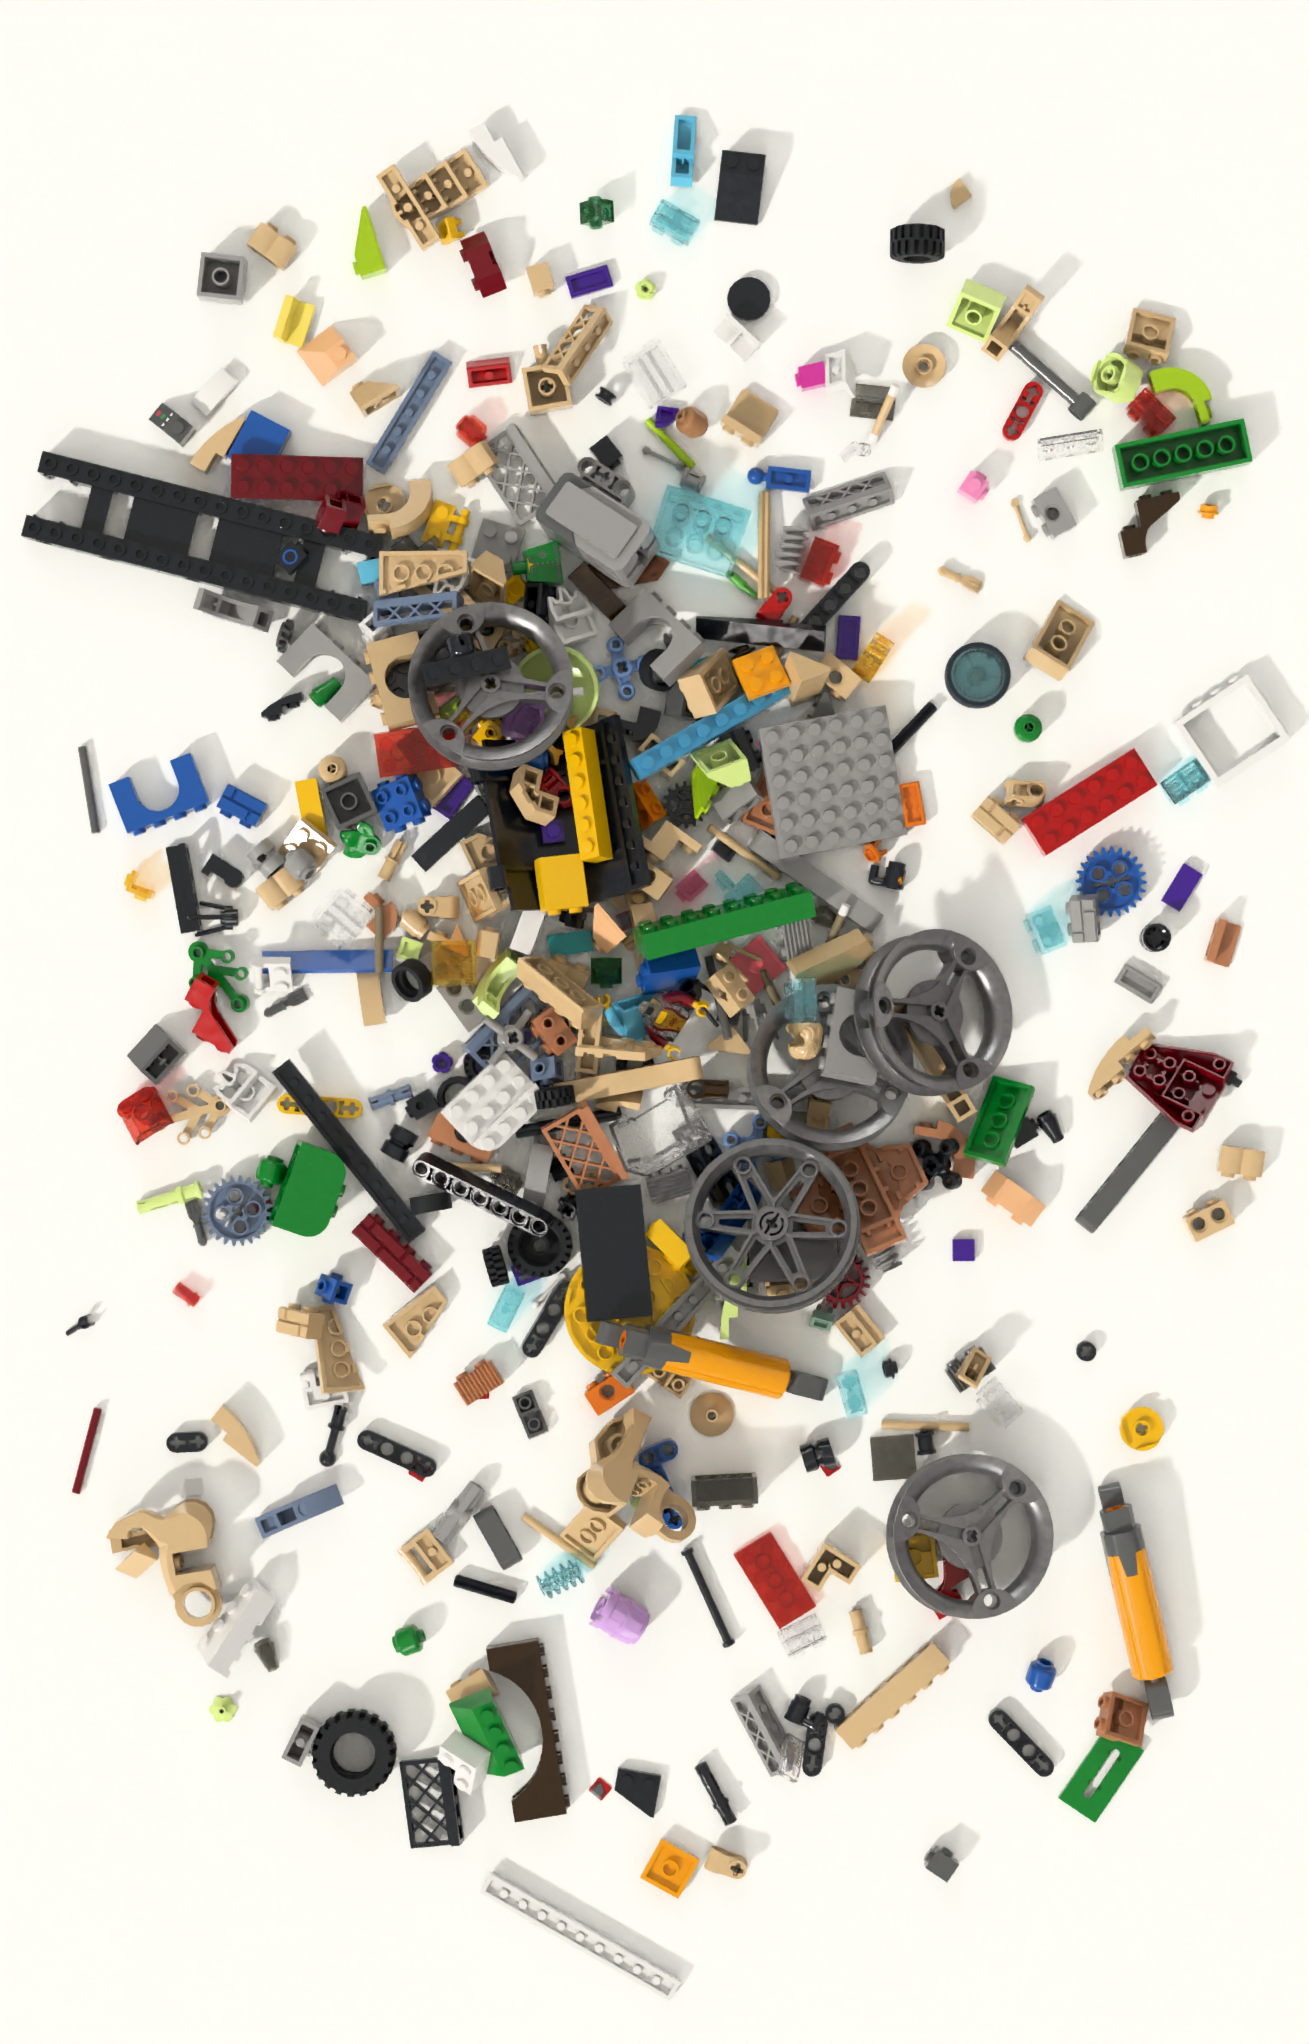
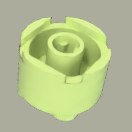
M1118 353L1106 354V358L1102 361L1098 360L1092 369L1090 381L1094 386L1093 390L1114 403L1120 404L1133 401L1141 384L1143 370L1137 364Z

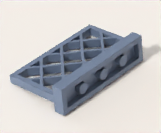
M521 985L500 1006V1014L494 1020L501 1026L504 1024L505 1026L509 1025V1019L512 1015L521 1016L523 1014L524 1003L529 998L535 1003V1013L532 1016L539 1013V1008L543 1010L546 1007L531 992L532 990ZM484 1023L461 1048L485 1068L487 1066L485 1062H488V1060H482L476 1052L482 1046H490L491 1057L494 1053V1046H499V1044H494V1034L496 1032ZM523 1027L521 1031H522V1033H523V1043H524V1031H530V1030H529V1029H524V1027ZM535 1037V1041L532 1044L526 1045L534 1050L542 1041L539 1037ZM520 1052V1057L513 1061L518 1066L527 1056Z

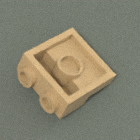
M1133 307L1122 353L1127 354V357L1132 360L1144 358L1148 359L1149 363L1153 365L1165 364L1169 355L1176 318Z

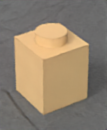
M547 261L526 267L533 296H539V298L550 296L551 292L555 291Z

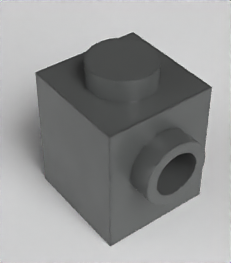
M935 1846L933 1850L929 1849L923 1859L925 1861V1868L946 1883L958 1868L959 1862L953 1857L954 1853L944 1846L942 1848Z

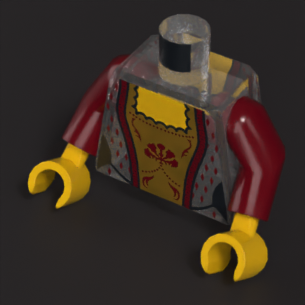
M681 990L665 994L657 993L651 1002L643 1001L639 1006V1012L642 1014L641 1019L645 1023L644 1028L649 1038L656 1045L662 1046V1049L665 1048L671 1060H676L670 1054L672 1050H676L680 1054L681 1052L677 1045H670L669 1041L674 1042L693 1013L694 1008H696V1013L700 1017L706 1016V1012L699 1009L700 1007L709 1009L707 1001L700 1000L697 1002L695 1001L696 998Z

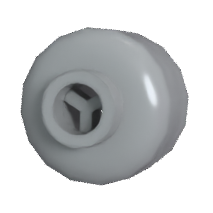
M292 849L286 854L284 868L297 881H307L316 873L317 861L306 849Z

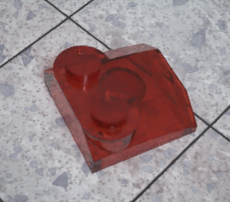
M155 1087L140 1089L122 1100L117 1107V1113L122 1118L136 1145H139L140 1142L174 1123L160 1093Z

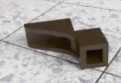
M1170 489L1159 492L1160 496L1151 497V494H1146L1138 497L1139 500L1134 502L1138 527L1136 528L1135 524L1122 527L1123 531L1118 533L1123 559L1142 556L1147 553L1146 534L1149 527L1180 500L1179 492L1173 493V490Z

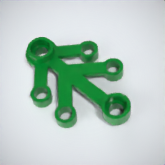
M202 941L193 942L188 949V955L194 961L193 976L189 979V986L191 987L193 980L202 972V966L204 965L208 970L207 975L220 982L219 986L231 1000L232 1009L239 1013L247 1010L250 1006L248 996L238 994L223 975L232 976L242 981L248 977V969L246 967L234 968L215 965L210 958L221 959L224 963H230L234 961L235 953L230 949L225 951L209 949L208 945ZM196 949H200L201 956L196 954ZM225 953L230 954V960H227L225 958ZM239 970L244 972V977L239 976ZM237 1000H239L242 1003L241 1008L237 1007Z

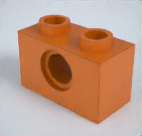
M607 1372L604 1374L605 1379L599 1383L595 1380L585 1387L587 1391L584 1392V1395L599 1416L635 1393L633 1386L630 1385L626 1389ZM605 1385H611L614 1387L615 1392L611 1396H606L603 1394L602 1388Z

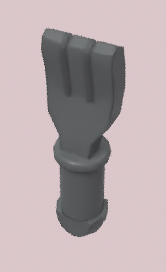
M301 988L293 992L284 1002L281 1000L279 1003L269 1008L267 1007L264 1010V1016L267 1018L273 1017V1015L282 1010H287L286 1007L288 1006L294 1007L309 1000L304 989Z
M196 1199L189 1203L187 1202L185 1208L189 1219L194 1223L193 1228L195 1229L198 1244L205 1246L208 1240L202 1226L203 1223H200L202 1214Z

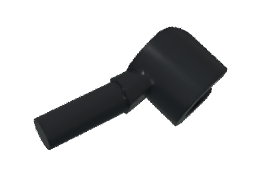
M91 1314L84 1315L78 1319V1323L65 1333L69 1336L77 1330L94 1326L96 1322L89 1324L87 1317Z

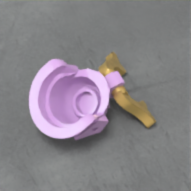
M536 704L518 705L512 713L502 717L501 733L505 737H511L510 739L516 742L524 739L534 732L547 717L544 713L546 707ZM573 715L568 718L565 725L567 730L574 729V724L579 719V716ZM551 745L547 749L551 756V764L558 765L559 756L563 754V750L556 749Z

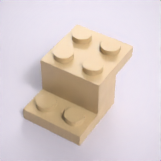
M668 820L665 821L652 841L642 835L644 848L649 852L647 856L657 864L659 861L664 863L679 842L682 844L680 848L689 855L692 853L697 855L702 848L701 844Z

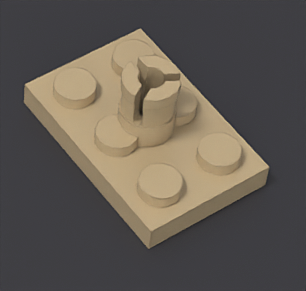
M486 867L473 872L457 882L474 923L503 908L501 895L507 893V890L490 891Z
M583 1507L559 1536L595 1562L623 1531L627 1523L615 1514L611 1517L593 1514Z

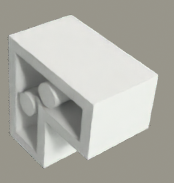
M455 1729L440 1746L438 1760L445 1766L455 1770L453 1784L459 1790L472 1795L486 1779L491 1752Z

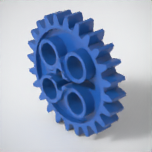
M1113 846L1110 847L1109 852H1106V849L1102 847L1101 854L1093 850L1095 857L1091 858L1087 855L1086 858L1089 862L1087 864L1080 863L1084 870H1077V873L1082 877L1075 880V882L1081 883V886L1076 891H1083V895L1097 894L1100 889L1109 891V897L1106 900L1101 901L1098 899L1100 916L1105 911H1108L1109 917H1112L1113 911H1116L1118 916H1121L1122 909L1129 913V905L1136 908L1135 899L1142 901V898L1138 895L1139 892H1146V890L1141 888V885L1147 884V881L1141 879L1142 876L1146 875V872H1139L1143 864L1136 865L1135 862L1138 857L1135 856L1130 859V851L1122 854V847L1117 852H1114ZM1118 862L1125 864V871L1122 874H1116L1113 871L1114 865ZM1102 868L1104 871L1103 877L1101 879H1094L1092 877L1093 869ZM1130 875L1128 880L1115 882L1114 887H1110L1109 884L1095 888L1092 887L1094 883L1108 881V876L1117 879ZM1126 883L1130 885L1131 890L1129 894H1119L1118 888L1121 884Z

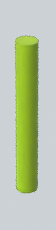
M651 417L644 422L690 470L696 465L662 428H655V421Z

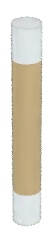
M891 384L867 440V443L871 445L876 444L900 388L898 384Z

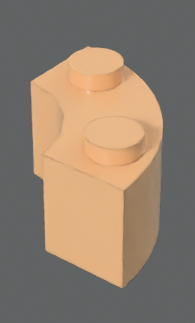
M997 1170L994 1171L981 1189V1192L987 1195L985 1199L994 1207L999 1204L1013 1214L1010 1218L1019 1225H1022L1024 1222L1031 1227L1046 1207L1034 1196Z

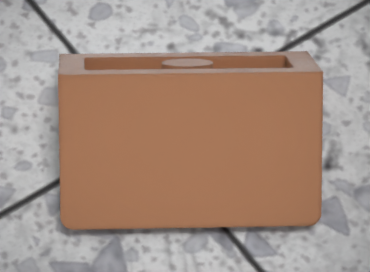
M1216 918L1203 960L1223 967H1229L1241 926L1227 922L1228 920Z

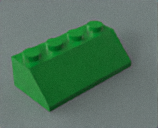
M490 1687L449 1703V1707L462 1734L491 1752L487 1774L506 1777L525 1769L522 1754Z

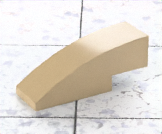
M240 417L213 434L196 452L190 464L203 473L208 474L218 456L226 460L246 419Z
M356 973L364 1027L387 1023L380 974Z
M223 1404L211 1420L228 1433L223 1441L255 1467H258L262 1461L252 1436L235 1413Z

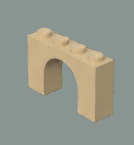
M417 631L367 643V651L363 652L366 665L370 664L372 672H369L371 684H376L378 692L374 693L377 705H382L384 713H380L383 726H388L389 732L416 725L411 710L410 698H401L394 695L386 685V678L393 667L411 661L414 650L419 642ZM434 692L427 693L431 710L436 719H440Z

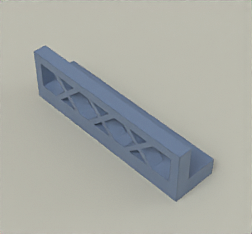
M457 591L374 600L373 626L377 628L437 621L448 614L443 613L440 609L452 608V611L459 607H464V598ZM422 611H431L428 615H422L419 613ZM410 613L409 616H408V617H405V618H401V617L398 615V614ZM380 615H390L386 620H380Z

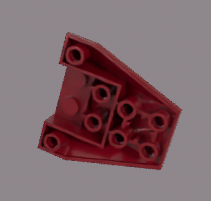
M1152 1044L1148 1049L1140 1051L1125 1075V1079L1173 1124L1194 1133L1204 1125L1222 1095L1234 1062L1213 1052Z

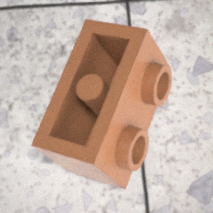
M547 1006L528 1020L530 1024L529 1030L534 1037L540 1038L543 1042L541 1046L549 1056L557 1057L578 1040L562 1017L554 1011L555 1008Z

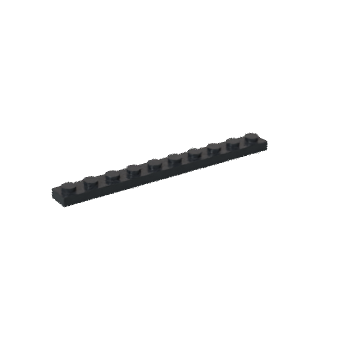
M289 1058L276 1068L272 1074L405 1240L410 1243L426 1231L424 1225L416 1215H412L408 1205L292 1060Z

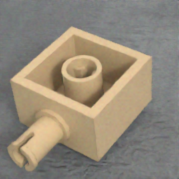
M541 344V354L539 346H533L536 366L521 368L530 416L573 408L569 386L563 385L558 374L544 372L541 368L548 358L547 344ZM554 362L553 366H558L560 362ZM545 384H549V387H551L548 393L545 390H541L544 389Z

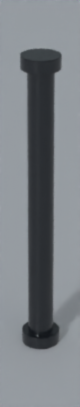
M693 1547L681 1551V1555L685 1556L723 1640L722 1646L727 1648L736 1642L734 1638L731 1639L693 1555Z

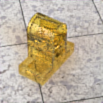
M876 632L852 671L869 684L895 643Z

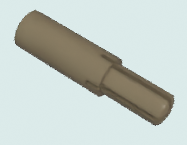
M762 969L760 975L772 1005L775 1006L781 1001V998L767 969Z

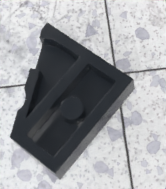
M618 1767L614 1790L649 1817L654 1818L661 1775Z

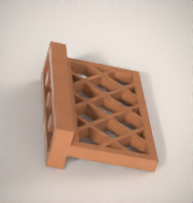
M585 1099L578 1103V1107L540 1128L577 1190H582L583 1179L593 1181V1188L609 1187L619 1180L625 1181L630 1178L625 1166ZM578 1114L581 1118L579 1128L568 1126L569 1119ZM554 1127L563 1128L560 1139L550 1137L547 1131ZM566 1129L577 1132L575 1142L563 1140ZM581 1133L591 1135L592 1138L589 1146L578 1143ZM562 1144L573 1146L570 1157L561 1155ZM577 1147L588 1150L585 1160L574 1158ZM592 1151L602 1154L600 1163L589 1161ZM573 1162L584 1164L581 1174L571 1172L570 1169ZM587 1165L599 1167L596 1178L585 1176ZM602 1168L611 1170L614 1174L608 1180L599 1179Z

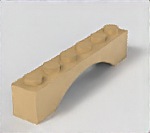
M894 1006L893 1013L904 1014V1006ZM901 1023L908 1035L911 1048L925 1072L929 1075L941 1076L946 1067L933 1046L925 1045L918 1041L911 1034L907 1025ZM964 1090L940 1095L957 1123L977 1112Z

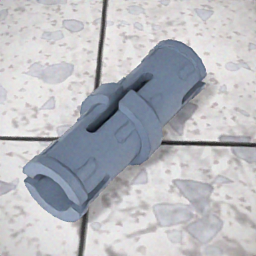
M410 1084L393 1090L387 1089L385 1093L368 1097L372 1111L389 1104L393 1106L396 1105L395 1102L414 1097L412 1091L406 1092L411 1090Z

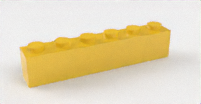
M584 727L564 731L562 735L580 859L590 863L613 859L595 731Z

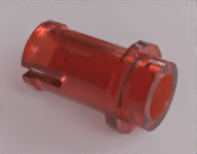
M179 1282L172 1291V1294L188 1303V1307L192 1306L194 1308L201 1299V1296L198 1295L199 1292H193L183 1285L182 1282Z

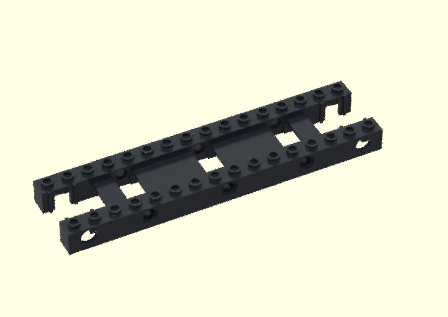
M42 451L37 470L41 476L48 480L59 477L68 480L75 487L80 485L91 488L81 528L67 525L63 521L58 523L42 519L35 514L33 516L26 514L21 533L24 539L355 623H360L366 618L369 607L367 600H363L360 596L355 598L339 594L335 590L327 591L315 587L325 548L342 551L345 555L355 552L365 555L369 560L379 558V551H383L385 543L383 536L341 526L338 534L326 533L317 528L316 519ZM118 493L134 498L124 539L103 534L113 494L118 495ZM203 514L219 520L209 560L188 555L198 515L202 516ZM287 536L302 539L303 545L308 549L306 554L309 558L296 571L294 582L273 577L276 562L273 558L280 551L283 537L287 538Z

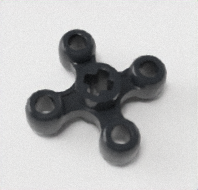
M920 1139L912 1144L915 1155L924 1159L923 1170L929 1181L928 1185L921 1191L932 1189L936 1176L942 1179L943 1186L948 1190L958 1189L962 1185L961 1175L950 1170L951 1160L949 1157L955 1155L960 1149L959 1142L956 1139H943L940 1142V1150L937 1153L932 1151V1145L928 1140Z

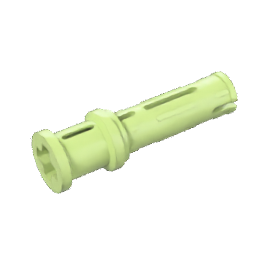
M196 1180L194 1184L184 1187L179 1185L171 1192L136 1201V1206L141 1215L172 1204L179 1203L183 1205L189 1200L203 1199L204 1193L200 1181Z

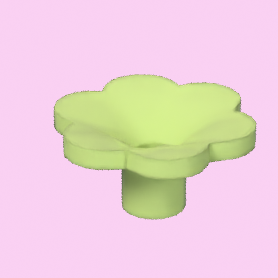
M220 1696L215 1697L213 1704L209 1707V1712L213 1715L216 1722H230L233 1714L237 1711V1706L232 1703V1698L229 1696L223 1698Z

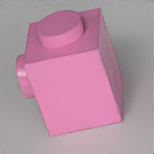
M971 470L957 493L974 504L978 499L983 501L989 492V489L986 488L989 484L986 480L987 477L977 470L976 472Z

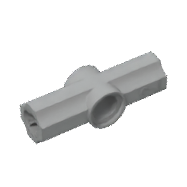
M470 1480L459 1497L455 1498L445 1512L444 1518L434 1529L432 1535L447 1545L460 1526L466 1523L473 1512V1508L480 1501L486 1490Z

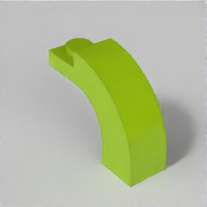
M1176 367L1160 368L1147 374L1153 396L1165 392L1181 393L1190 400L1199 427L1206 426L1211 422L1212 412L1209 405L1206 406L1205 403L1211 401L1212 395L1206 384L1198 376L1190 371Z

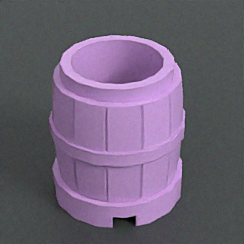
M610 1586L604 1591L607 1593V1596L605 1598L600 1597L590 1616V1619L593 1621L589 1622V1625L596 1629L600 1628L610 1637L625 1644L631 1643L634 1645L647 1628L650 1614L646 1608L638 1604L634 1599L620 1594L618 1590Z

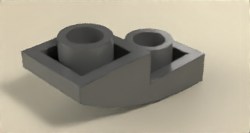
M532 1389L512 1397L529 1440L549 1432Z

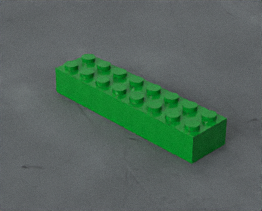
M798 882L786 884L785 888L766 889L763 894H746L743 896L744 899H727L722 901L723 904L716 906L714 904H707L697 911H693V909L684 910L678 916L664 915L655 922H651V920L641 921L638 923L639 926L633 927L638 953L645 959L652 960L817 917L812 892L798 884Z

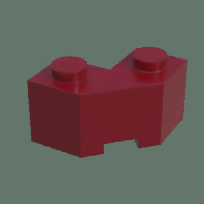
M483 231L460 240L463 249L459 250L463 262H468L474 275L471 282L475 292L480 291L482 297L485 298L507 289L485 232Z
M344 490L339 491L336 496L331 494L325 495L316 515L317 528L326 533L332 532L336 534L339 533L341 526L357 529L366 508L364 496Z

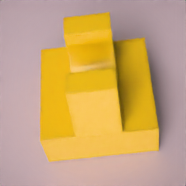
M454 216L446 217L437 223L439 235L442 238V245L451 244L465 237L464 232H458L457 226L462 224L461 219H454Z

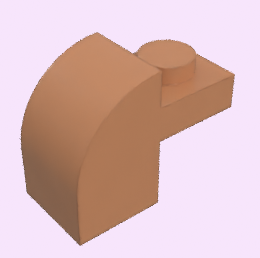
M368 892L363 899L374 910L378 906L384 907L385 940L398 924V910L392 901L384 906L385 900L377 892L374 894ZM375 917L366 925L374 934Z

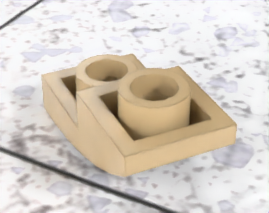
M639 1090L597 1098L595 1108L616 1112L617 1107L621 1106L639 1111L644 1091Z
M660 1370L645 1374L679 1399H681L692 1383V1380L688 1377Z

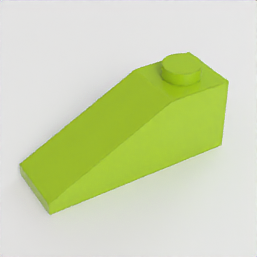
M362 206L354 252L356 262L352 263L355 274H360L362 280L387 273L366 206Z

